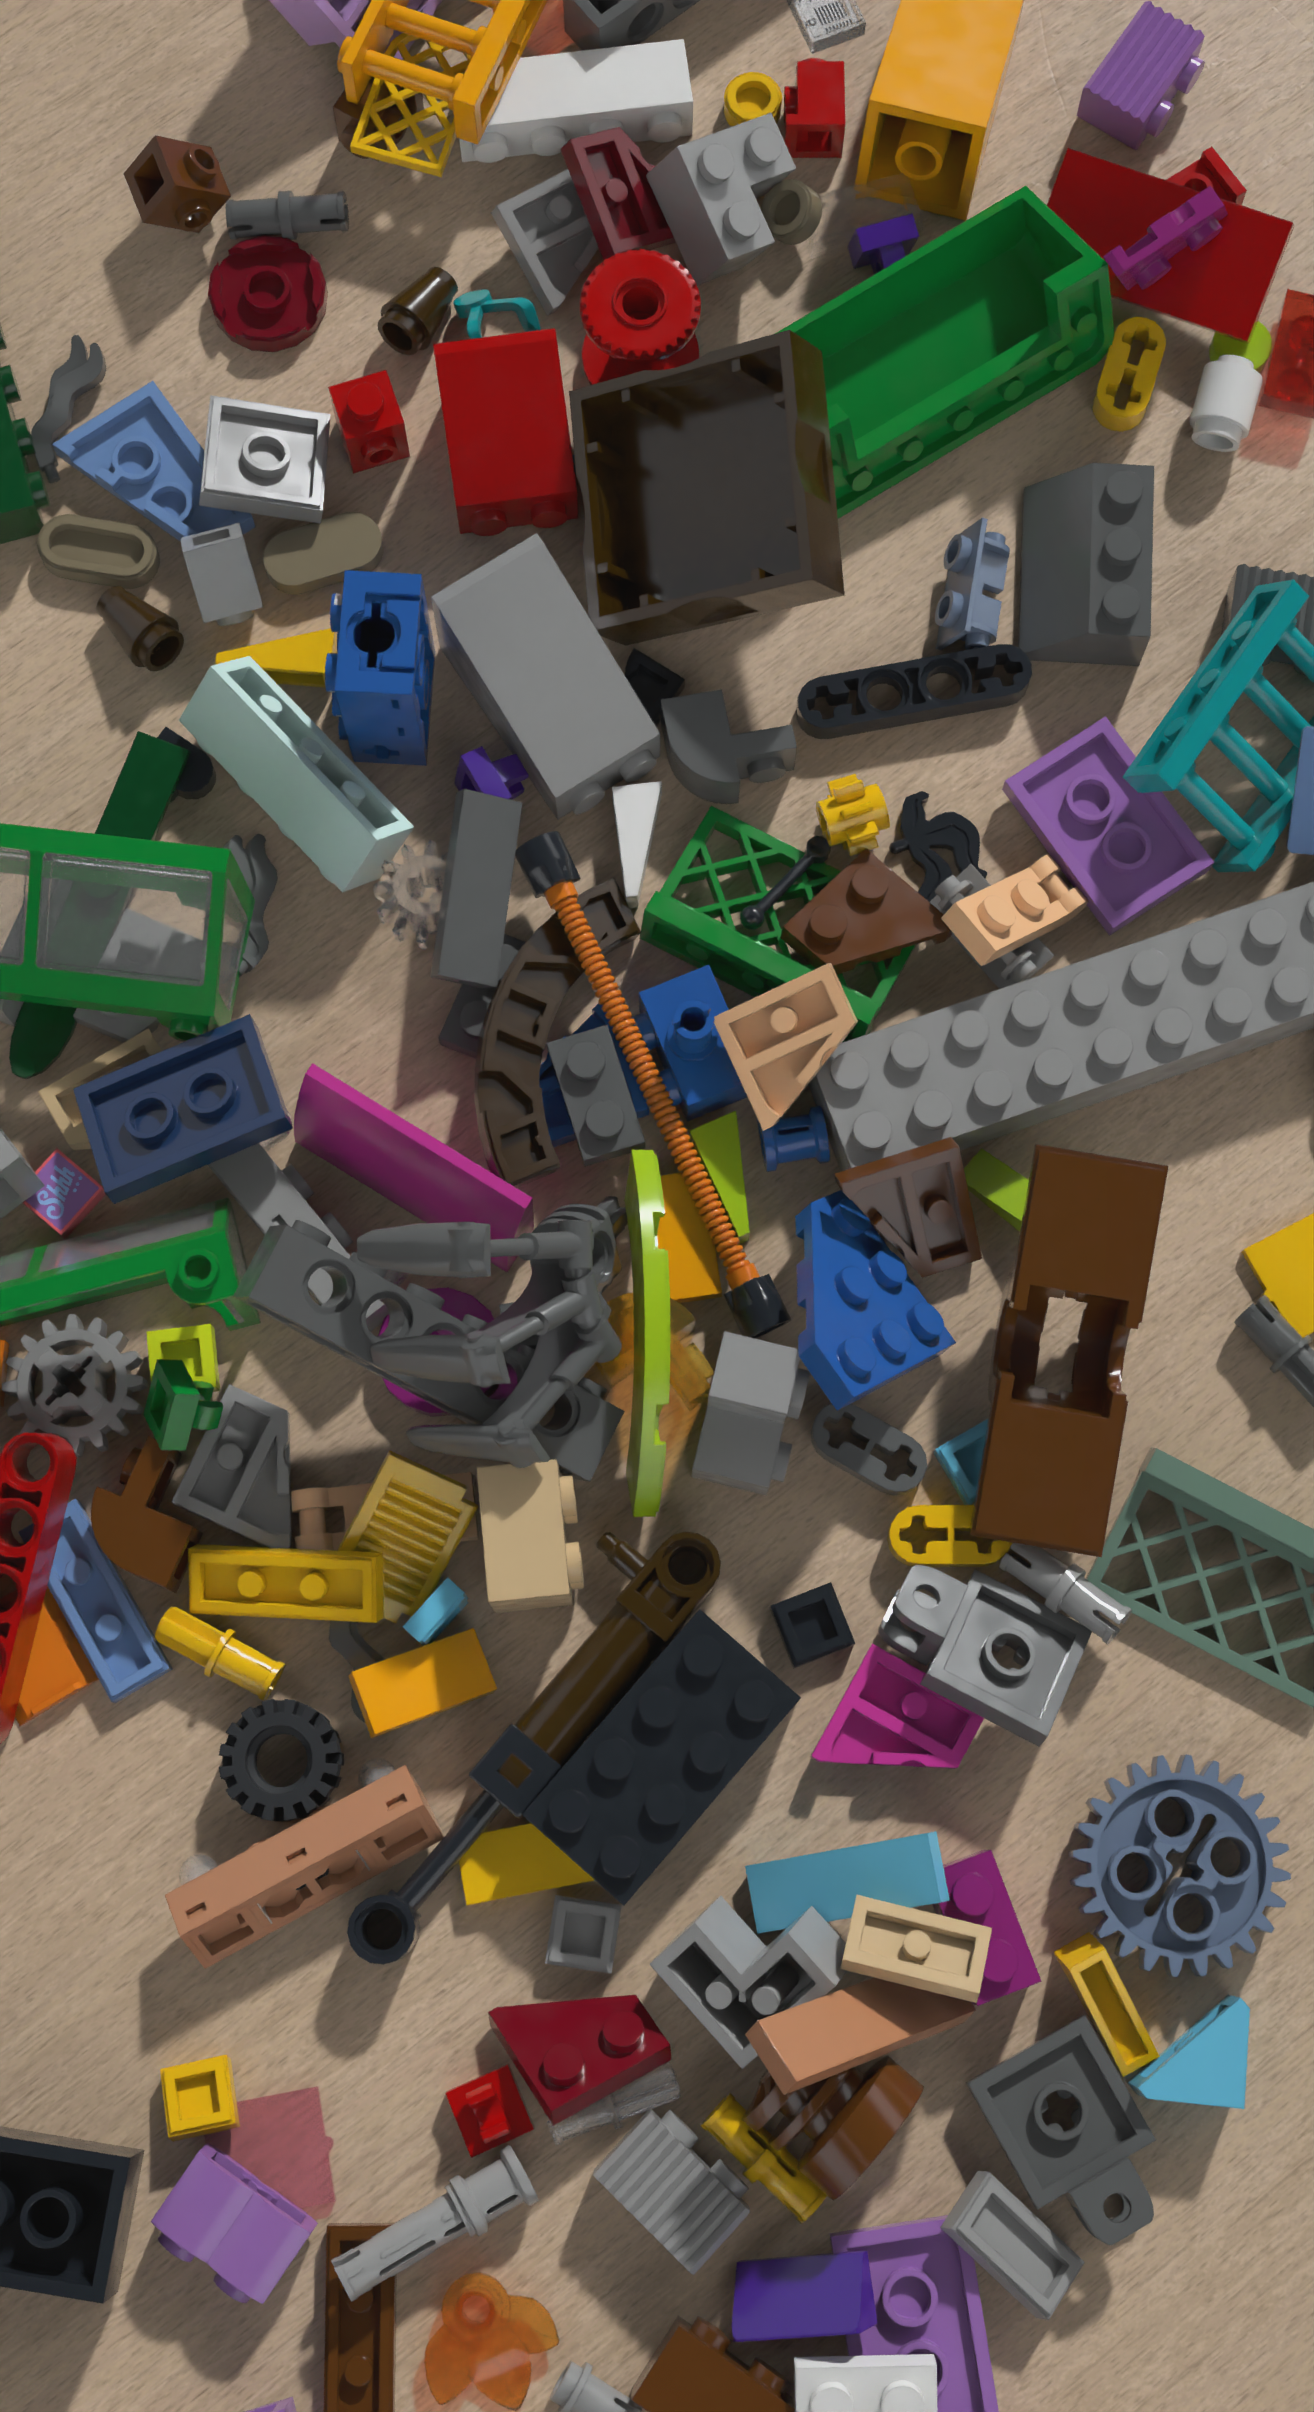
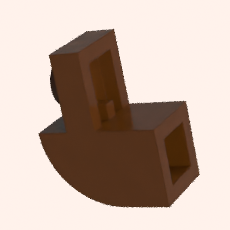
M148 1436L143 1448H133L124 1463L119 1482L126 1486L121 1496L98 1486L96 1487L91 1505L92 1529L98 1545L114 1564L142 1580L177 1593L189 1566L188 1549L199 1543L203 1533L192 1525L157 1511L182 1454L178 1450H160L156 1439Z

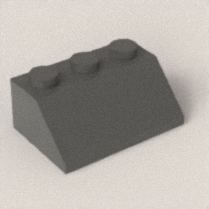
M1091 463L1024 487L1018 648L1027 654L1030 661L1123 666L1140 665L1151 637L1154 466Z

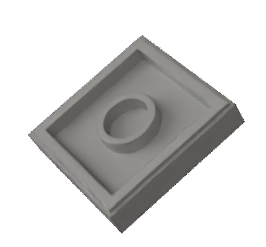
M210 395L199 506L320 524L323 513L331 414Z

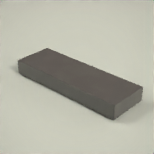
M468 789L456 792L431 978L488 990L497 987L522 802Z

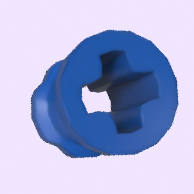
M821 1106L811 1107L809 1114L781 1118L775 1126L764 1131L757 1118L759 1141L766 1172L776 1171L778 1164L812 1158H816L820 1164L830 1161L828 1135Z

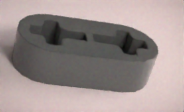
M830 1404L824 1407L815 1417L811 1429V1442L816 1452L829 1463L880 1492L892 1496L905 1495L913 1491L924 1478L927 1469V1457L922 1446L909 1435L856 1405L849 1404L837 1411ZM842 1417L850 1419L853 1422L850 1433L867 1443L866 1448L862 1450L849 1442H843L839 1449L832 1448L827 1444L830 1433L827 1429L823 1428L824 1423L828 1421L832 1424H837ZM873 1447L889 1456H893L898 1449L905 1450L910 1454L907 1459V1465L914 1470L913 1476L909 1477L908 1475L901 1474L895 1482L887 1479L884 1476L887 1465L870 1454Z

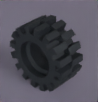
M289 1699L262 1701V1705L255 1708L249 1707L241 1713L242 1718L237 1723L232 1722L227 1729L228 1738L225 1744H221L219 1755L222 1756V1767H219L220 1777L227 1784L228 1789H226V1792L230 1798L236 1800L242 1806L241 1809L248 1814L255 1815L264 1820L277 1822L303 1819L308 1817L317 1808L323 1807L331 1799L329 1796L334 1788H338L342 1779V1777H339L341 1765L344 1766V1754L341 1753L340 1748L341 1739L338 1732L331 1726L330 1721L322 1713L313 1709V1707ZM279 1734H289L296 1737L304 1745L307 1753V1766L304 1774L297 1782L286 1787H274L268 1784L261 1777L257 1768V1755L261 1746L266 1740Z

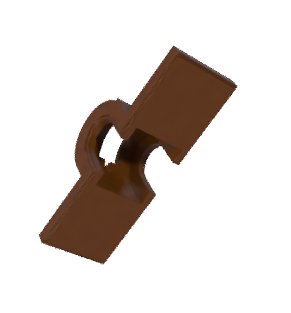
M1035 1144L1014 1271L1009 1273L1006 1280L994 1336L988 1386V1398L991 1407L969 1531L971 1536L1102 1558L1128 1406L1127 1395L1121 1390L1124 1356L1130 1329H1138L1139 1323H1142L1168 1166ZM1064 1296L1073 1298L1078 1302L1087 1303L1082 1314L1077 1351L1074 1356L1071 1380L1072 1392L1060 1390L1059 1394L1048 1392L1047 1395V1388L1035 1386L1040 1337L1044 1328L1049 1297L1063 1299Z

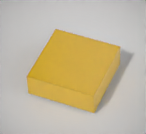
M228 2055L160 2069L167 2131L170 2140L174 2142L240 2127L232 2063Z

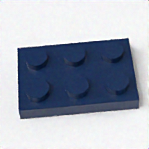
M250 1014L73 1089L104 1192L114 1204L293 1129L260 1031Z

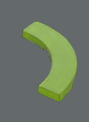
M631 1150L624 1202L629 1229L633 1278L634 1369L626 1478L633 1517H656V1512H659L666 1456V1442L660 1441L659 1415L663 1405L669 1404L670 1390L668 1250L659 1249L657 1240L660 1217L665 1215L657 1155H654V1150Z

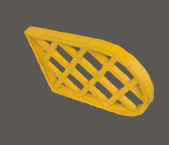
M405 33L393 39L384 53L394 57L397 51H399L404 59L403 61L415 65L435 56L443 70L440 73L451 77L466 71L471 61V55L463 53L467 60L450 67L443 55V52L450 48L429 41L426 42L430 48L411 56L405 45L410 41L420 38ZM375 78L350 144L351 153L442 178L456 139L454 118L450 124L443 112L448 109V102H437L436 98L424 94L430 107L411 115L403 100L419 92L407 88L398 92L394 84ZM384 82L391 96L376 102ZM396 104L404 119L385 127L377 112ZM436 115L444 130L425 138L417 123ZM371 117L378 131L363 138ZM410 127L418 142L398 150L391 135ZM383 139L390 151L370 145ZM445 140L439 160H437L430 146ZM423 150L429 162L409 156Z

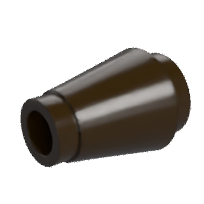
M431 267L425 274L384 304L381 308V318L377 325L383 340L395 351L404 355H414L418 350L427 349L453 297L458 292V286L454 278L440 267Z
M121 586L109 588L99 598L96 606L97 613L103 618V621L135 666L146 667L150 671H160L168 667L178 657L183 648L184 637L179 632L178 622L174 618L132 593L127 592Z

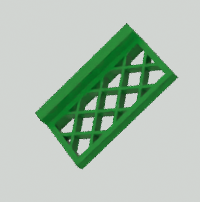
M711 806L660 892L655 891L644 909L639 938L698 969L709 965L714 977L753 997L764 994L815 970L811 964L804 965L791 958L786 942L780 938L782 929L773 906L764 914L770 930L767 933L749 937L735 929L731 914L741 912L749 905H756L769 892L767 891L759 866L780 862L792 868L805 853ZM717 830L737 840L743 856L712 863L706 843L713 831ZM699 857L702 866L692 868ZM824 862L820 864L813 863L797 880L798 884L792 885L776 903L803 897L806 905L815 897L814 894L819 893L841 871ZM748 869L756 894L726 901L717 876ZM707 879L715 904L694 909L676 900L674 897L681 885ZM720 917L721 922L714 918ZM917 944L902 948L900 956L893 958L888 969H886L884 961L877 963L865 961L857 965L872 963L879 985L871 998L848 987L843 973L837 974L858 1020V1023L842 1042L870 1033L877 1015ZM775 945L776 950L769 946Z

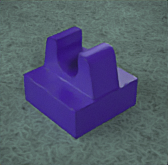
M913 213L855 229L847 246L853 268L856 269L871 264L875 275L904 258L905 255L910 254L919 238Z
M483 746L460 756L454 784L458 791L468 789L512 800L524 792L525 788L521 781L527 779L529 775L517 754L491 762Z

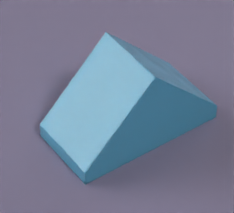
M1227 1995L1159 2055L1160 2057L1154 2059L1128 2082L1129 2086L1136 2094L1146 2099L1245 2109L1250 2008L1242 1998Z

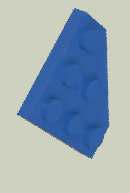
M842 1190L811 1202L795 1216L796 1236L804 1240L805 1257L797 1264V1305L806 1309V1329L798 1335V1353L804 1365L837 1411L939 1357L956 1343L944 1326L940 1313L932 1305L928 1304L908 1276L902 1260L895 1253L891 1252L871 1224L870 1219Z

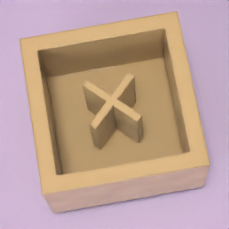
M557 1459L533 1463L525 1468H516L512 1464L476 1467L488 1602L495 1613L573 1606L572 1590L584 1588L579 1542L567 1543L566 1524L578 1523L573 1476L561 1477Z

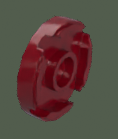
M261 235L240 241L228 250L229 256L223 259L220 266L217 262L210 274L208 297L218 327L232 342L251 351L278 352L299 345L315 333L326 314L328 290L320 263L311 253L309 255L306 251L300 249L298 243L288 238Z

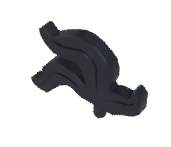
M920 791L905 798L899 829L903 839L891 843L889 850L892 854L908 850L912 860L924 870V882L918 893L930 902L937 895L935 893L936 888L952 875L949 864L931 849H948L952 851L959 874L970 864L985 879L987 872L978 867L980 836L975 825L967 818L955 812H944L936 815L930 821L926 820V813L922 804L928 801L929 794Z

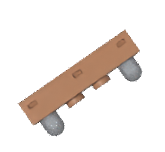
M374 1758L367 1761L358 1773L359 1790L330 1806L313 1811L306 1819L269 1839H263L254 1843L245 1852L219 1866L207 1855L197 1854L189 1857L182 1864L179 1873L182 1886L165 1894V1898L180 1938L205 1969L441 1841L444 1838L443 1833L426 1797L406 1765L395 1769L385 1759Z

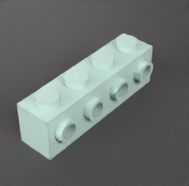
M251 656L210 666L179 721L196 738L199 746L223 766L237 781L239 788L262 807L278 824L280 831L287 838L293 840L319 867L321 874L328 881L335 884L342 893L379 879L414 826Z

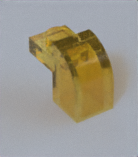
M633 1293L620 1295L607 1302L612 1310L608 1321L619 1337L622 1348L620 1353L611 1361L604 1363L595 1362L594 1365L610 1388L631 1375L634 1369ZM670 1298V1385L687 1409L691 1411L708 1399L711 1385L707 1379L713 1376L714 1372L702 1352L693 1342L685 1348L680 1343L682 1339L695 1331L696 1319L683 1305Z

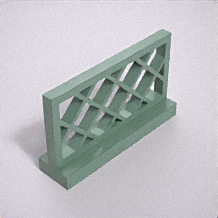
M1151 1447L1139 1469L1140 1473L1104 1541L1102 1558L1096 1557L1085 1579L1123 1606L1132 1609L1131 1613L1314 1708V1687L1310 1691L1289 1680L1280 1655L1281 1652L1314 1643V1606L1310 1594L1314 1593V1584L1306 1585L1301 1570L1302 1568L1314 1574V1529L1181 1460ZM1148 1489L1172 1501L1180 1528L1144 1539L1136 1512ZM1183 1507L1206 1520L1188 1525ZM1131 1524L1136 1541L1119 1546ZM1215 1525L1229 1530L1239 1558L1203 1569L1191 1533ZM1183 1536L1195 1572L1158 1583L1147 1546ZM1242 1538L1265 1550L1247 1555ZM1139 1549L1150 1586L1122 1593L1101 1582L1113 1557ZM1277 1555L1290 1563L1298 1589L1262 1599L1251 1563ZM1242 1566L1253 1603L1217 1613L1206 1577ZM1198 1580L1209 1616L1185 1624L1170 1618L1161 1591ZM1153 1594L1159 1612L1135 1599ZM1301 1597L1313 1633L1277 1644L1265 1608ZM1257 1611L1268 1647L1243 1655L1229 1649L1220 1622ZM1212 1625L1218 1642L1195 1630ZM1272 1656L1277 1673L1254 1661Z

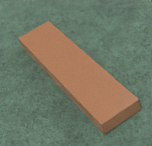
M871 1978L760 2019L745 2035L783 2095H786L963 2024L976 2009L970 2001L878 1978Z

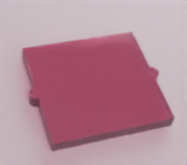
M319 2086L237 2101L240 2127L204 2135L205 2144L209 2143L221 2150L255 2175L262 2183L271 2187L299 2209L336 2201L329 2150L334 2146V2140L331 2136H326Z

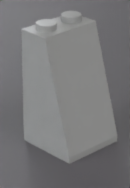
M537 533L431 596L440 649L511 753L517 754L529 775V779L557 820L571 811L578 815L590 810L603 799L605 790L623 779L627 783L634 782L653 769L657 762L656 759L660 757V733Z

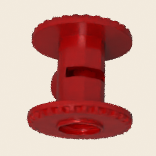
M627 250L626 252L616 253L614 256L606 258L588 276L580 296V316L586 332L582 347V364L590 385L643 370L653 371L676 368L699 359V345L695 331L701 313L700 293L695 280L680 262L667 254L664 255L655 250Z

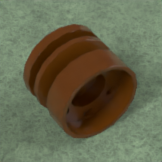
M888 2055L876 2062L864 2074L853 2067L786 2095H783L766 2069L758 2081L759 2084L753 2100L745 2111L742 2120L757 2132L779 2110L784 2117L768 2140V2143L776 2151L794 2140L801 2132H804L811 2140L806 2146L797 2168L834 2201L857 2181L893 2138L919 2100L924 2086Z

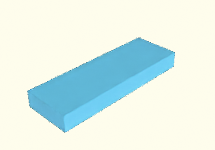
M936 1831L745 1866L757 1934L788 1928L811 1906L827 1922L852 1918L856 1895L909 1908L950 1900Z

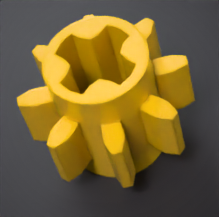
M856 774L827 782L830 795H827V799L816 802V812L823 836L827 839L829 846L842 843L843 849H848L850 856L861 853L865 848L868 850L878 848L876 835H879V831L890 827L888 809L879 786L875 783L864 787L862 779L858 780Z

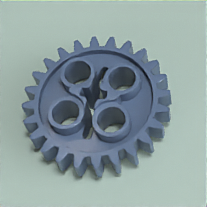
M1187 1754L1180 1756L1174 1773H1171L1168 1762L1163 1755L1152 1758L1150 1777L1146 1775L1137 1763L1127 1765V1776L1130 1785L1126 1787L1113 1777L1107 1778L1103 1782L1111 1800L1107 1803L1100 1799L1088 1798L1086 1801L1089 1809L1098 1817L1095 1824L1075 1823L1074 1829L1080 1835L1089 1839L1088 1848L1071 1850L1068 1856L1076 1861L1086 1863L1087 1872L1077 1875L1070 1880L1071 1886L1090 1887L1092 1896L1078 1908L1080 1913H1096L1100 1911L1104 1918L1097 1925L1093 1934L1097 1938H1103L1117 1932L1120 1937L1114 1954L1121 1958L1130 1954L1136 1947L1140 1948L1139 1968L1142 1970L1150 1971L1156 1964L1159 1956H1163L1166 1975L1171 1977L1179 1976L1184 1959L1188 1960L1195 1976L1200 1977L1207 1975V1956L1212 1955L1222 1968L1229 1969L1233 1967V1959L1229 1947L1235 1945L1245 1953L1253 1954L1257 1950L1248 1932L1254 1928L1262 1932L1272 1933L1275 1929L1271 1922L1262 1914L1265 1906L1285 1907L1286 1901L1270 1891L1272 1882H1282L1291 1879V1873L1273 1867L1272 1860L1273 1857L1289 1850L1288 1844L1269 1843L1266 1835L1280 1823L1279 1818L1268 1817L1259 1819L1255 1812L1262 1804L1265 1796L1262 1793H1255L1242 1799L1238 1794L1242 1787L1244 1776L1240 1773L1233 1774L1223 1783L1218 1782L1219 1762L1208 1761L1199 1775L1195 1774L1192 1755ZM1165 1798L1177 1801L1185 1814V1823L1182 1830L1173 1837L1163 1834L1157 1828L1154 1820L1156 1807ZM1207 1814L1212 1815L1214 1818L1213 1826L1198 1841L1186 1858L1185 1864L1192 1870L1190 1878L1175 1877L1165 1889L1166 1891L1161 1897L1155 1913L1152 1916H1147L1144 1913V1906L1150 1897L1160 1889L1173 1869L1171 1863L1166 1860L1168 1852L1183 1853L1193 1841L1192 1839L1196 1835L1204 1816ZM1222 1838L1231 1840L1240 1852L1238 1869L1227 1877L1220 1875L1211 1863L1213 1845ZM1130 1853L1140 1856L1148 1868L1146 1884L1139 1891L1133 1893L1125 1890L1117 1878V1867L1120 1860ZM1189 1893L1201 1902L1204 1909V1918L1196 1930L1186 1933L1176 1925L1173 1917V1908L1176 1901L1182 1895Z

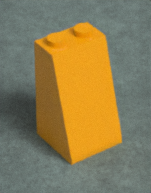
M1024 0L900 1L869 98L853 194L967 220L1016 40Z

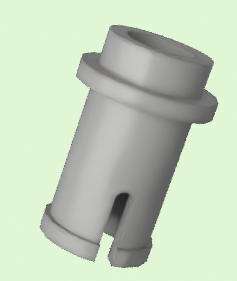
M570 2361L560 2375L550 2395V2400L560 2406L558 2412L642 2411V2407L629 2397L591 2374L593 2366L587 2362L580 2367L573 2361Z

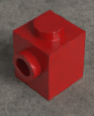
M387 370L328 387L336 424L353 474L410 457L404 420Z

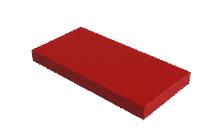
M1067 148L1047 206L1104 259L1103 256L1119 245L1126 251L1148 234L1146 229L1149 225L1174 211L1200 193V191ZM1220 198L1228 213L1219 221L1223 227L1222 231L1198 250L1192 251L1187 245L1168 260L1172 266L1171 270L1148 288L1142 290L1137 283L1127 291L1108 265L1112 298L1249 344L1294 229V223Z

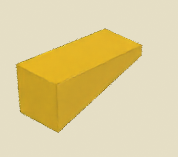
M331 628L218 652L216 653L215 665L251 656L276 684L326 688V657L328 653H337V633L331 632Z
M1087 1932L1055 1950L1053 1953L1119 2073L1124 2077L1160 2057L1106 1948L1090 1932Z

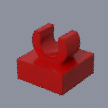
M509 2063L445 2092L471 2158L535 2129Z

